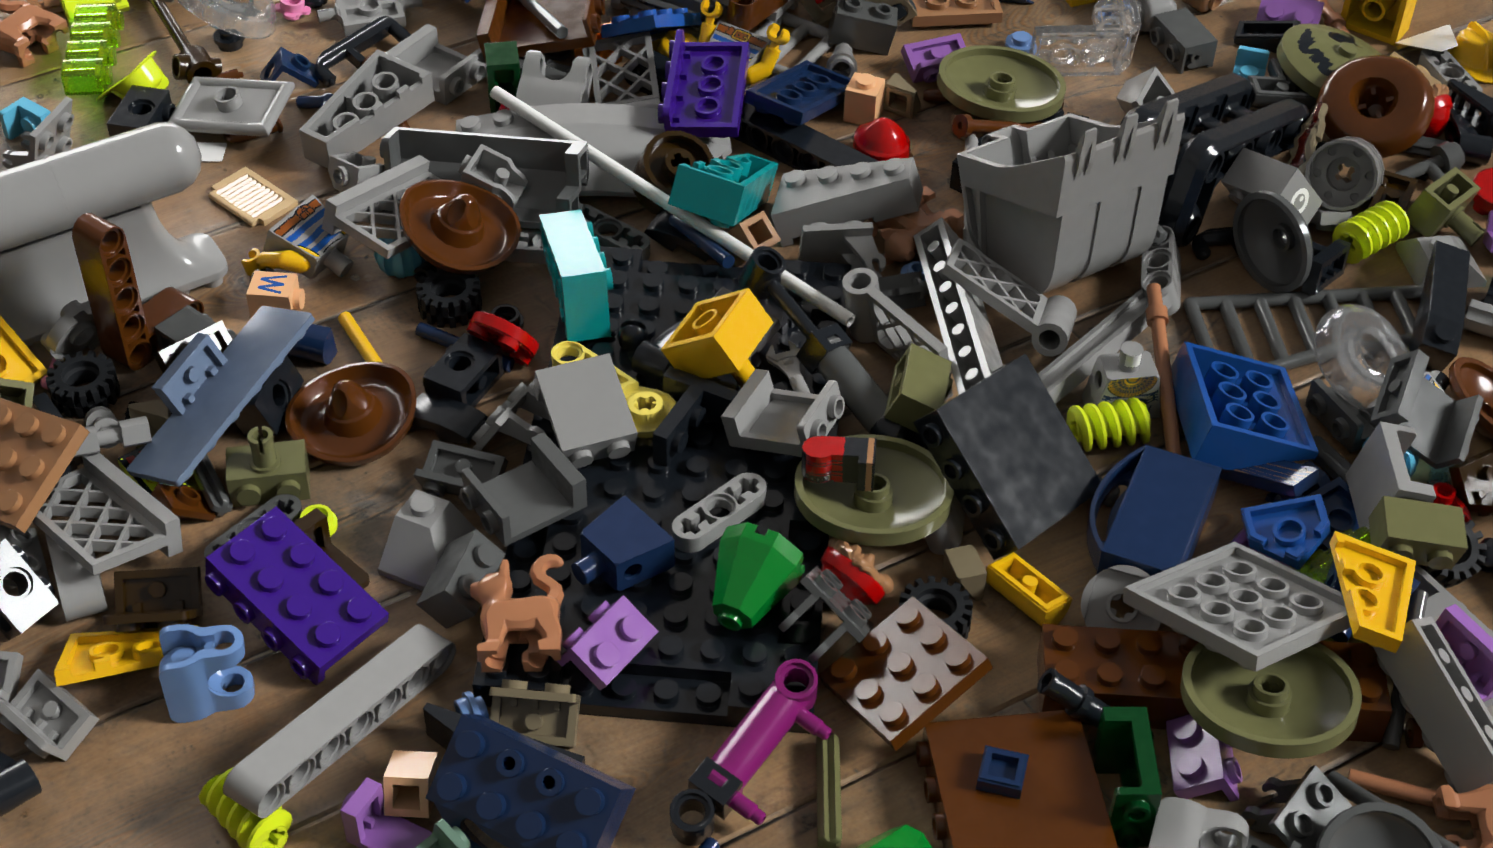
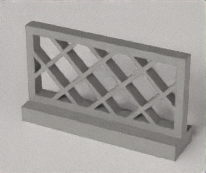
M418 155L326 199L322 229L331 235L343 231L388 259L411 247L404 235L403 229L400 228L399 205L402 195L409 187L416 183L440 178L428 171L430 161ZM382 210L393 211V214L378 212ZM367 222L369 226L356 225V223ZM375 223L394 225V228L375 227ZM378 238L396 239V241L386 244Z
M100 453L83 456L84 468L62 476L47 498L50 501L43 504L32 521L93 576L158 549L168 557L183 552L180 518ZM81 483L86 486L85 489H68ZM61 500L78 501L77 505L59 504ZM88 502H100L106 505L88 506L87 504ZM52 516L70 517L68 521L51 520ZM80 518H99L97 522L79 521ZM109 519L125 520L126 524L107 522ZM72 533L91 534L89 538L71 537ZM101 535L119 536L118 540L99 539ZM129 537L146 538L141 541H128ZM93 551L112 552L97 559L92 556Z

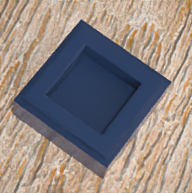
M985 745L976 790L1020 799L1029 755Z

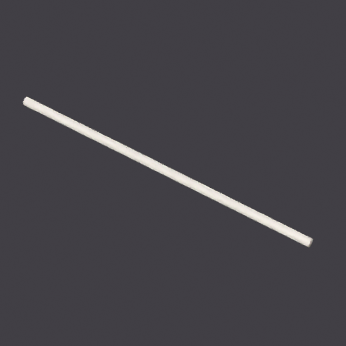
M495 86L492 88L490 97L555 139L583 141L501 87ZM588 144L589 161L747 262L753 252L752 248L713 225L702 216L669 205L670 196ZM784 270L780 277L781 285L843 325L849 327L853 324L856 318L855 314Z

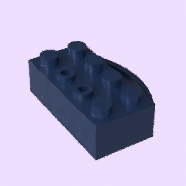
M1149 445L1140 447L1119 461L1098 485L1088 516L1086 530L1087 546L1097 574L1116 565H1129L1137 567L1152 576L1191 560L1213 504L1222 467ZM1125 485L1128 488L1120 495L1111 509L1107 524L1106 541H1101L1096 528L1099 510L1107 497L1118 486Z
M462 714L426 795V799L434 802L440 815L451 828L457 826L465 833L470 841V848L488 847L480 842L464 823L466 819L473 821L489 837L508 848H611L636 788L482 715Z

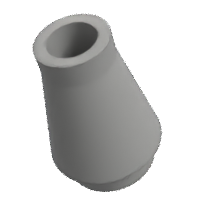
M847 43L838 44L828 59L826 68L852 78L854 72H857V62L854 58L852 47Z

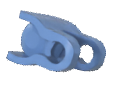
M176 624L165 626L159 631V641L164 655L159 665V680L172 721L177 723L193 722L204 719L215 712L245 707L252 701L255 695L253 676L244 667L236 666L245 655L244 637L238 628L232 625L198 627L190 624ZM232 643L229 648L223 650L215 649L219 644ZM233 685L243 686L240 690L235 692H227L223 690Z

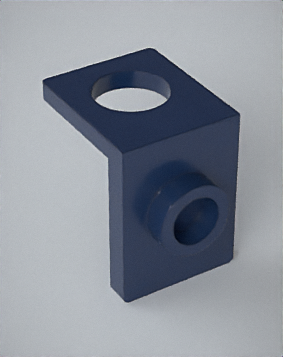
M282 47L277 50L260 73V80L276 81L279 75L285 72L314 88L319 84V79L314 71L315 64L309 62L303 55L294 54Z

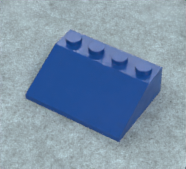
M1187 341L1183 342L1171 366L1175 404L1192 459L1222 467L1225 470H1235L1281 460L1293 462L1315 459L1319 451L1286 368Z

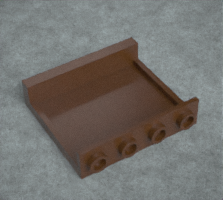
M486 0L476 34L484 60V43L517 41L519 57L525 56L529 50L541 51L544 54L593 47L596 43L597 34L601 33V15H605V0H536L568 29V35L563 39L558 38L519 1Z
M1065 710L930 722L924 727L922 741H916V759L918 766L925 767L927 777H924L925 799L927 803L934 804L935 813L932 814L933 835L935 840H942L943 848H1118L1080 718L1074 719ZM985 745L1029 755L1020 799L976 790Z

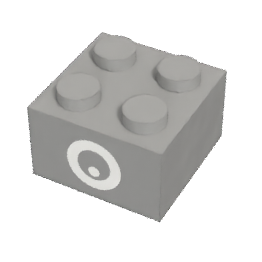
M1244 147L1221 180L1230 192L1228 197L1237 204L1245 196L1261 190L1272 191L1283 196L1296 207L1307 225L1323 203L1297 167Z

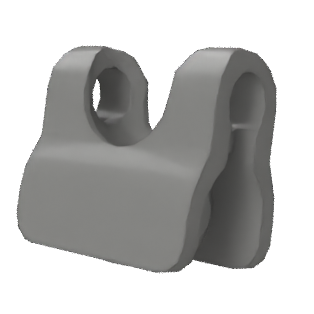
M537 50L527 51L516 98L529 106L589 103L593 77V64L590 57L577 56L573 60L570 72L564 78L551 80L546 78V61L542 52Z
M1166 797L1160 801L1148 848H1246L1249 838V825L1238 813L1207 808L1185 798ZM1221 831H1228V832H1231V833H1233V834H1225V833H1222Z

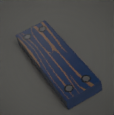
M1281 460L1242 469H1222L1220 478L1297 498L1320 481L1319 468Z

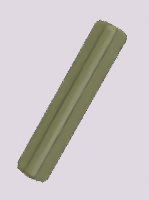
M831 733L827 740H822L818 736L816 738L817 845L820 848H840L842 839L840 740L836 734Z

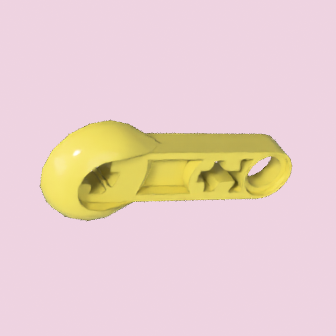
M575 341L560 342L551 350L552 367L598 356ZM567 356H575V357H577V358H576L575 360H573V361H561V360H560L561 358L567 357ZM615 367L638 432L637 437H653L654 431L675 406L676 401L668 393L661 390L639 386L638 381Z

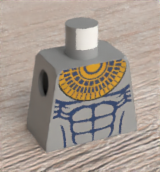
M1126 341L1121 345L1120 353L1102 354L1097 357L1082 394L1084 405L1093 403L1097 406L1102 401L1112 404L1116 399L1126 402L1127 399L1135 397L1146 404L1150 418H1159L1160 378L1150 352L1144 351L1143 346L1138 342Z

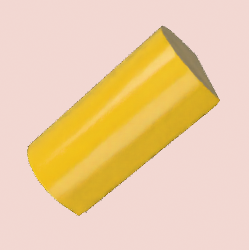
M1012 552L988 565L986 568V583L1041 627L1043 624L1057 625L1068 612L1073 598L1016 553Z

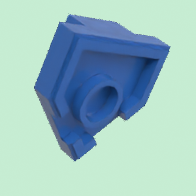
M1321 494L1240 508L1249 547L1297 570L1301 569L1331 533L1330 521Z

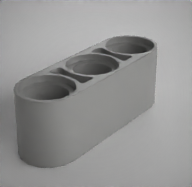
M45 533L66 621L109 611L100 574L93 576ZM72 533L71 537L89 538L90 534ZM93 551L92 556L96 559L95 552Z

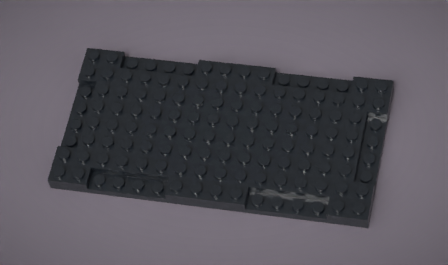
M600 246V252H604L607 268H611L613 277V290H608L611 337L577 342L598 356L610 353L614 366L638 381L639 386L663 391L662 383L632 371L631 362L635 351L625 350L619 345L618 331L621 324L627 319L635 318L646 325L648 342L652 343L667 329L683 320L696 302L713 298L722 287L731 292L742 290L738 283V276L743 267L732 266L724 268L718 265L642 260V249ZM785 260L786 271L846 308L842 280L851 271V264ZM783 286L817 329L838 323L846 333L847 326ZM771 295L765 298H757L764 310L778 318L779 321L788 317ZM561 316L559 317L553 347L560 342L567 341L565 322H562ZM796 326L788 328V331L784 334L777 332L759 353L755 352L751 357V364L755 369L769 370L774 389L793 391L787 376L767 362L766 354L771 345L774 347L775 354L790 351L789 340L797 348H801L806 338ZM551 356L548 367H552ZM567 356V357L561 358L560 360H561V361H573V360H575L577 357H575V356ZM800 363L801 374L806 381L810 393L819 394L827 381L820 373L811 375L804 365ZM731 373L706 379L738 392L741 389ZM534 414L532 426L540 427L559 448L550 420ZM705 419L702 427L699 430L695 429L689 436L684 451L681 454H676L668 466L653 461V437H637L635 450L630 451L626 456L618 459L606 457L594 460L585 467L576 468L586 479L587 507L507 545L504 560H508L513 587L511 598L547 596L545 591L534 585L529 573L531 565L540 556L556 554L563 559L564 564L562 567L547 570L546 574L562 585L564 598L561 603L559 623L562 629L563 641L578 627L585 632L593 624L587 617L601 603L606 600L612 605L623 595L659 632L601 691L571 660L562 667L549 656L542 672H524L522 653L528 649L529 645L509 644L506 663L502 672H482L481 662H477L472 683L474 697L481 696L486 706L491 707L493 696L489 695L490 687L501 688L502 679L528 681L527 690L544 691L545 683L571 685L570 694L581 695L579 714L737 727L773 682L775 673L783 662L790 659H802L809 662L817 672L818 660L813 664L808 657L820 645L823 601L819 598L784 633L778 628L811 595L800 582L752 628L733 631L725 628L718 622V617L713 612L712 604L721 537L704 549L694 553L682 552L674 546L675 566L622 591L614 590L600 576L590 583L582 585L575 578L571 568L573 563L582 558L580 540L582 530L624 495L672 536V523L678 515L737 475L755 473L766 481V503L760 510L741 523L749 522L758 525L755 533L764 536L768 529L779 532L802 551L804 560L801 565H805L802 580L816 566L821 570L822 562L820 559L828 547L829 535L813 526L802 515L795 501V473L802 457L732 447L729 445L724 425ZM839 419L827 436L837 437ZM527 444L523 464L532 460L530 444ZM714 508L709 513L716 517H724L730 511L725 508ZM563 646L561 655L566 651V649ZM790 682L785 686L789 691L796 693L806 689V686L800 682ZM814 704V706L809 710V711H810L811 713H813V714H814L815 704ZM796 723L788 731L811 734Z

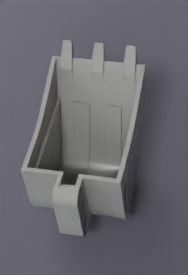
M1178 98L1167 101L1158 118L1138 123L1139 115L1138 113H1133L1126 116L1121 125H1110L1069 113L1030 128L1011 125L985 134L982 137L980 146L957 153L966 221L975 247L983 252L985 256L1041 294L1145 253L1154 241L1167 178L1174 174L1185 121V113L1177 114Z

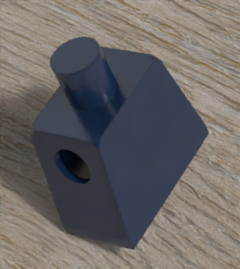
M624 495L582 530L580 534L582 558L573 563L571 568L575 578L582 585H586L600 576L614 590L622 591L675 566L674 538Z

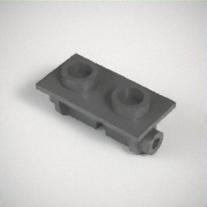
M921 271L878 278L880 291L902 310L926 306L925 295L929 294L926 280L922 281Z

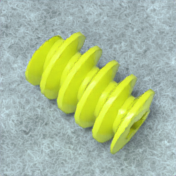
M1384 200L1358 213L1356 216L1350 217L1347 221L1339 223L1332 234V243L1337 239L1350 242L1351 247L1346 263L1356 264L1362 259L1368 258L1371 254L1377 253L1380 249L1386 248L1389 244L1395 243L1398 239L1404 238L1410 230L1409 218L1398 204L1393 201Z
M1131 397L1126 402L1116 399L1112 404L1102 401L1097 406L1093 403H1087L1083 408L1078 405H1072L1067 412L1066 423L1077 442L1082 443L1086 452L1092 450L1093 440H1096L1098 448L1101 450L1106 449L1107 438H1110L1115 448L1121 446L1122 436L1125 437L1129 446L1135 444L1136 434L1139 435L1143 444H1147L1150 441V414L1146 404L1138 398Z
M234 767L214 776L203 786L198 796L200 803L207 807L208 812L217 818L218 823L227 829L228 834L237 840L241 848L284 847L288 839L287 831L293 820L291 813L282 809L281 806L268 817L260 818L227 797L223 793V785L227 775Z

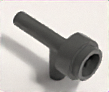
M1445 141L1431 148V158L1395 173L1413 179L1427 174L1435 182L1454 167L1460 170L1461 166L1465 163V155L1458 143Z

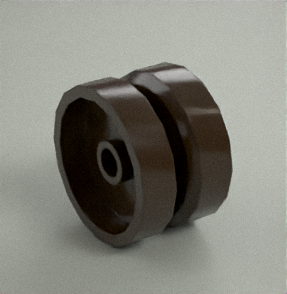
M665 131L654 136L646 145L633 173L670 196L678 164L686 163L692 167L693 162L703 161L706 163L705 166H708L714 157L707 145L695 135L684 131ZM633 189L640 204L651 213L657 215L661 209L665 210Z

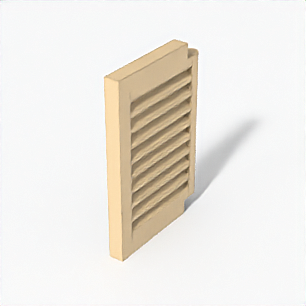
M246 166L211 186L212 192L208 194L210 199L252 227L258 224L266 226L299 206L298 200Z

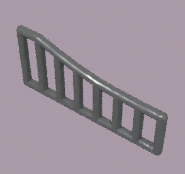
M1424 284L1321 290L1315 296L1303 291H1294L1287 293L1188 297L1184 300L1183 307L1198 345L1214 349L1201 311L1220 310L1236 354L1254 359L1235 309L1254 308L1275 359L1267 363L1284 367L1287 371L1314 362L1352 354L1409 348L1415 318L1406 299H1421ZM1390 300L1406 334L1387 336L1372 301ZM1338 303H1357L1372 338L1353 339ZM1304 305H1323L1339 343L1325 346L1320 345ZM1269 307H1289L1305 345V351L1292 355L1288 354Z

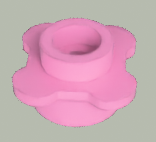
M280 0V3L274 5V11L282 13L283 17L287 20H299L302 15H309L311 13V8L305 6V0Z

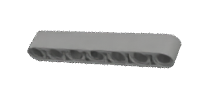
M422 624L413 626L240 761L227 775L223 785V793L260 818L268 817L441 676L449 668L455 657L456 645Z

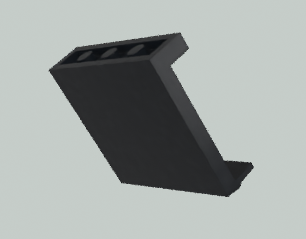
M1026 353L999 367L988 377L936 410L913 422L993 560L1015 552L1094 496L1101 482Z

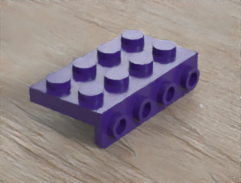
M677 29L675 40H670L669 57L671 61H666L665 64L667 82H662L661 94L664 103L658 104V123L664 124L665 131H684L696 137H738L750 57L749 42H685L684 30Z
M277 506L216 549L205 559V582L209 589L219 597L223 595L232 604L233 610L240 620L246 624L251 622L261 632L262 639L271 650L275 652L280 650L289 659L293 671L304 680L308 678L315 685L320 684L325 679L326 670L388 622L389 613Z

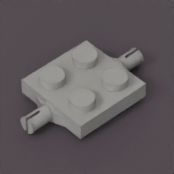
M335 0L334 8L317 10L319 23L337 20L342 24L345 36H349L381 16H389L395 19L402 27H407L404 14L405 9L422 7L423 5L422 0Z

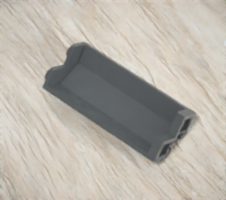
M393 127L380 142V156L384 158L385 171L421 155L430 161L428 171L445 180H461L462 174L458 173L462 161L467 154L473 157L480 144L511 158L515 167L525 175L528 181L521 197L512 208L519 219L521 228L540 229L539 215L583 210V204L579 203V193L581 186H587L589 178L588 142ZM382 210L378 213L393 214V211Z

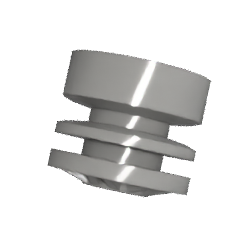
M1346 136L1327 142L1313 152L1306 164L1305 178L1323 201L1322 206L1329 210L1346 211L1359 207L1376 194L1383 183L1385 168L1382 156L1373 144L1362 138ZM1343 163L1347 168L1351 166L1354 168L1355 172L1351 174L1352 181L1348 177L1341 178L1339 172L1343 170Z

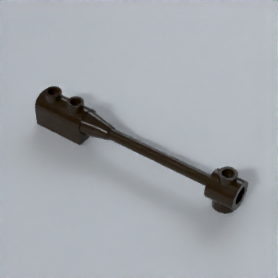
M147 0L152 4L180 50V53L174 54L172 58V74L175 80H187L190 84L194 76L216 77L222 73L221 59L210 58L203 47L190 44L164 0Z

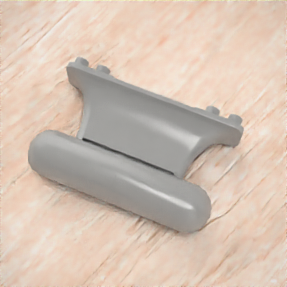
M171 121L152 123L0 171V315L27 347L33 345L34 342L40 341L43 334L52 329L61 318L60 312L66 304L73 300L79 301L80 304L89 301L72 239L73 225L85 213H93L123 229L142 305L167 287H174L189 295L191 289L202 285L208 288H215L223 283V277L228 272V264L214 240L204 233H194L175 238L164 228L152 205L153 201L187 189L195 182L201 171L202 155L194 136L186 129Z

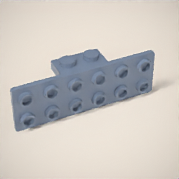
M261 306L223 353L208 334L198 332L151 387L172 414L151 438L152 443H147L127 467L128 473L131 476L176 487L181 486L191 477L193 470L205 455L215 447L218 439L230 424L237 420L240 412L251 398L261 390L262 385L272 372L283 363L285 356L297 341L304 337L306 330L315 320L313 315L309 312Z

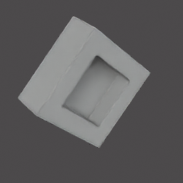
M1320 206L1310 222L1316 224L1317 230L1334 231L1339 223L1347 221L1352 217V212L1348 210H1329L1324 206Z

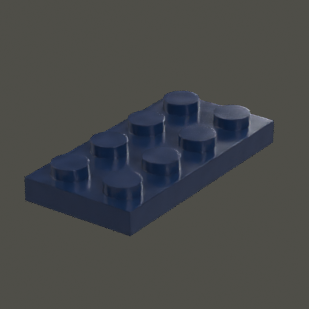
M806 60L747 89L744 102L755 106V110L760 113L774 114L783 118V121L789 125L799 126L843 103L845 89L851 78Z

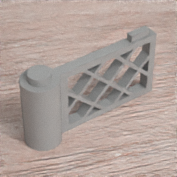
M650 31L596 40L595 46L582 48L583 57H590L593 64L592 81L595 103L622 104L658 109V104L661 103ZM643 43L646 45L638 54L628 50L632 45ZM598 51H613L607 59L596 55ZM621 56L630 59L623 68L614 64ZM639 64L648 68L641 76L632 72ZM607 70L616 73L609 82L600 78ZM624 78L634 82L627 90L617 86ZM641 87H644L652 91L653 95H647L642 97H638L634 94ZM610 92L620 96L616 101L602 103V100Z
M959 238L954 244L941 273L1031 333L1033 347L1038 353L1051 357L1060 355L1066 349L1077 317V308L1074 302L1060 295L1047 298L985 256L976 247Z
M856 268L849 271L843 277L842 285L846 309L856 315L855 321L849 326L851 336L855 340L862 343L875 342L897 361L901 359L911 343L949 360L947 346L880 291L878 276L874 271L868 268ZM952 387L948 395L946 396L945 401L953 396Z

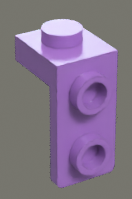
M366 777L356 791L353 790L346 796L340 811L346 840L359 848H415L432 834L431 831L402 817L384 816L382 784Z

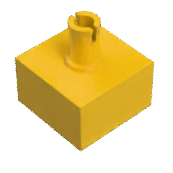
M1345 0L1341 16L1346 21L1347 29L1395 46V42H1398L1410 27L1417 0Z
M749 288L696 302L661 348V351L674 368L704 379L731 373L739 387L742 388L755 370L748 358L774 322Z

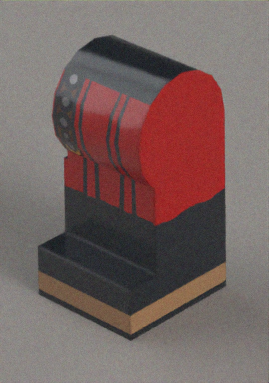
M814 436L808 438L802 445L801 471L803 477L815 483H825L830 480H834V482L857 483V490L873 491L877 438Z

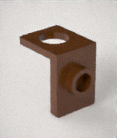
M157 483L151 493L154 498L175 515L213 521L216 513L210 510L202 492L191 487H175Z

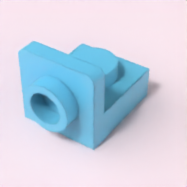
M1239 46L1233 73H1237L1245 78L1251 75L1265 76L1270 52L1259 48Z
M25 97L20 98L0 111V122L4 136L12 140L25 131L32 132L51 111Z

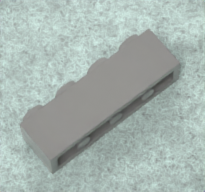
M1433 617L1412 619L1405 623L1403 640L1396 654L1373 646L1378 655V664L1384 673L1391 677L1400 692L1399 698L1403 707L1414 716L1421 728L1424 743L1438 757L1445 769L1444 775L1448 784L1458 793L1469 792L1486 784H1493V717Z

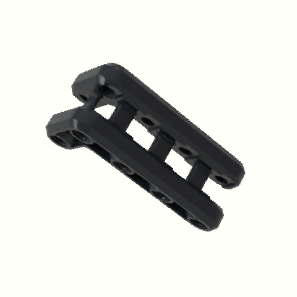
M1230 73L1128 111L1124 118L1133 113H1138V123L1157 119L1165 103L1178 98L1177 114L1185 113L1179 145L1181 149L1177 155L1174 174L1169 176L1165 187L1158 222L1160 226H1168L1173 230L1178 248L1190 244L1198 233L1216 185L1224 178L1243 147L1270 158L1294 147V138L1301 132V125L1311 116L1305 104L1288 98L1253 112L1249 108L1253 102L1255 91L1250 79L1237 73Z

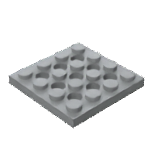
M1232 542L1124 587L1123 602L1139 610L1142 615L1171 627L1174 632L1186 635L1203 644L1208 650L1218 652L1234 660L1242 668L1253 670L1254 672L1350 628L1342 592L1237 542Z

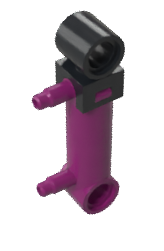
M790 659L783 662L778 667L773 682L710 759L707 756L688 779V789L681 791L673 798L670 804V826L673 836L680 843L687 846L700 845L706 837H711L714 831L715 814L725 820L732 809L757 825L763 823L766 813L759 809L757 804L743 795V788L794 723L822 740L829 738L832 733L831 728L809 711L815 704L818 686L817 672L809 662L802 659ZM790 682H800L806 686V689L796 693L789 691L785 686ZM688 811H698L704 816L701 822L694 825L683 822L681 817Z

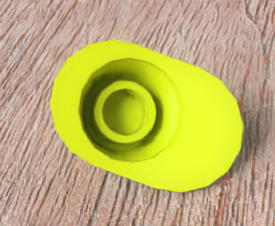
M155 50L149 54L129 75L99 95L96 101L105 98L111 93L123 99L132 85L166 89L169 85V80L153 60L157 51Z

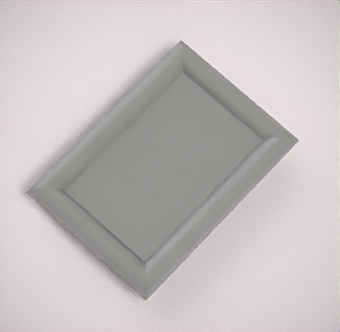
M194 76L168 122L171 121L188 132L269 137L295 88V83Z

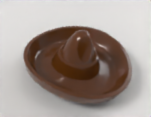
M1385 55L1364 56L1339 66L1324 81L1316 104H1319V108H1321L1322 103L1328 106L1324 132L1331 141L1346 136L1362 138L1373 144L1382 158L1403 152L1414 145L1429 127L1435 108L1434 92L1425 75L1410 62Z
M426 180L409 187L400 200V222L406 239L422 258L443 271L461 275H473L489 271L503 263L518 245L521 226L514 210L503 199L478 186L454 180Z
M360 362L344 365L314 378L293 396L286 409V429L293 440L305 439L307 454L318 461L338 466H358L371 463L391 452L408 433L416 411L415 386L410 376L404 370L392 364Z

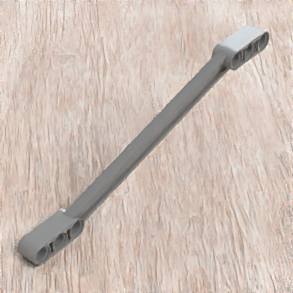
M1161 226L1167 232L1166 240L1162 241L1159 246L1151 245L1142 254V288L1038 373L1055 404L1090 376L1097 357L1102 354L1117 353L1124 342L1133 340L1148 327L1145 312L1148 307L1147 285L1151 283L1161 285L1163 305L1167 307L1168 316L1173 315L1180 308L1181 256L1173 230L1170 227ZM955 493L952 510L945 523L935 532L924 537L930 551L937 555H944L945 549L959 547L962 541L965 512Z

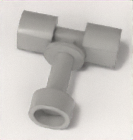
M97 406L90 409L84 418L85 428L90 433L74 457L100 453V447L112 448L120 442L123 448L152 443L147 417L142 416L117 421L113 412L106 407Z

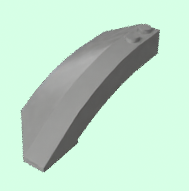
M565 103L530 106L632 172H634V168L641 158L646 145L654 136L665 132L664 124L658 123V109L601 103ZM508 109L479 116L471 115L456 120L455 131L555 139ZM697 137L707 145L714 158L725 159L732 153L730 137ZM589 161L587 186H581L579 196L636 197L633 188Z

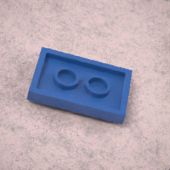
M669 8L657 11L656 9L637 12L638 15L615 16L611 17L610 24L601 25V38H612L650 31V34L654 35L668 32L671 29L677 30L699 26L702 23L700 13H688V8L674 10Z

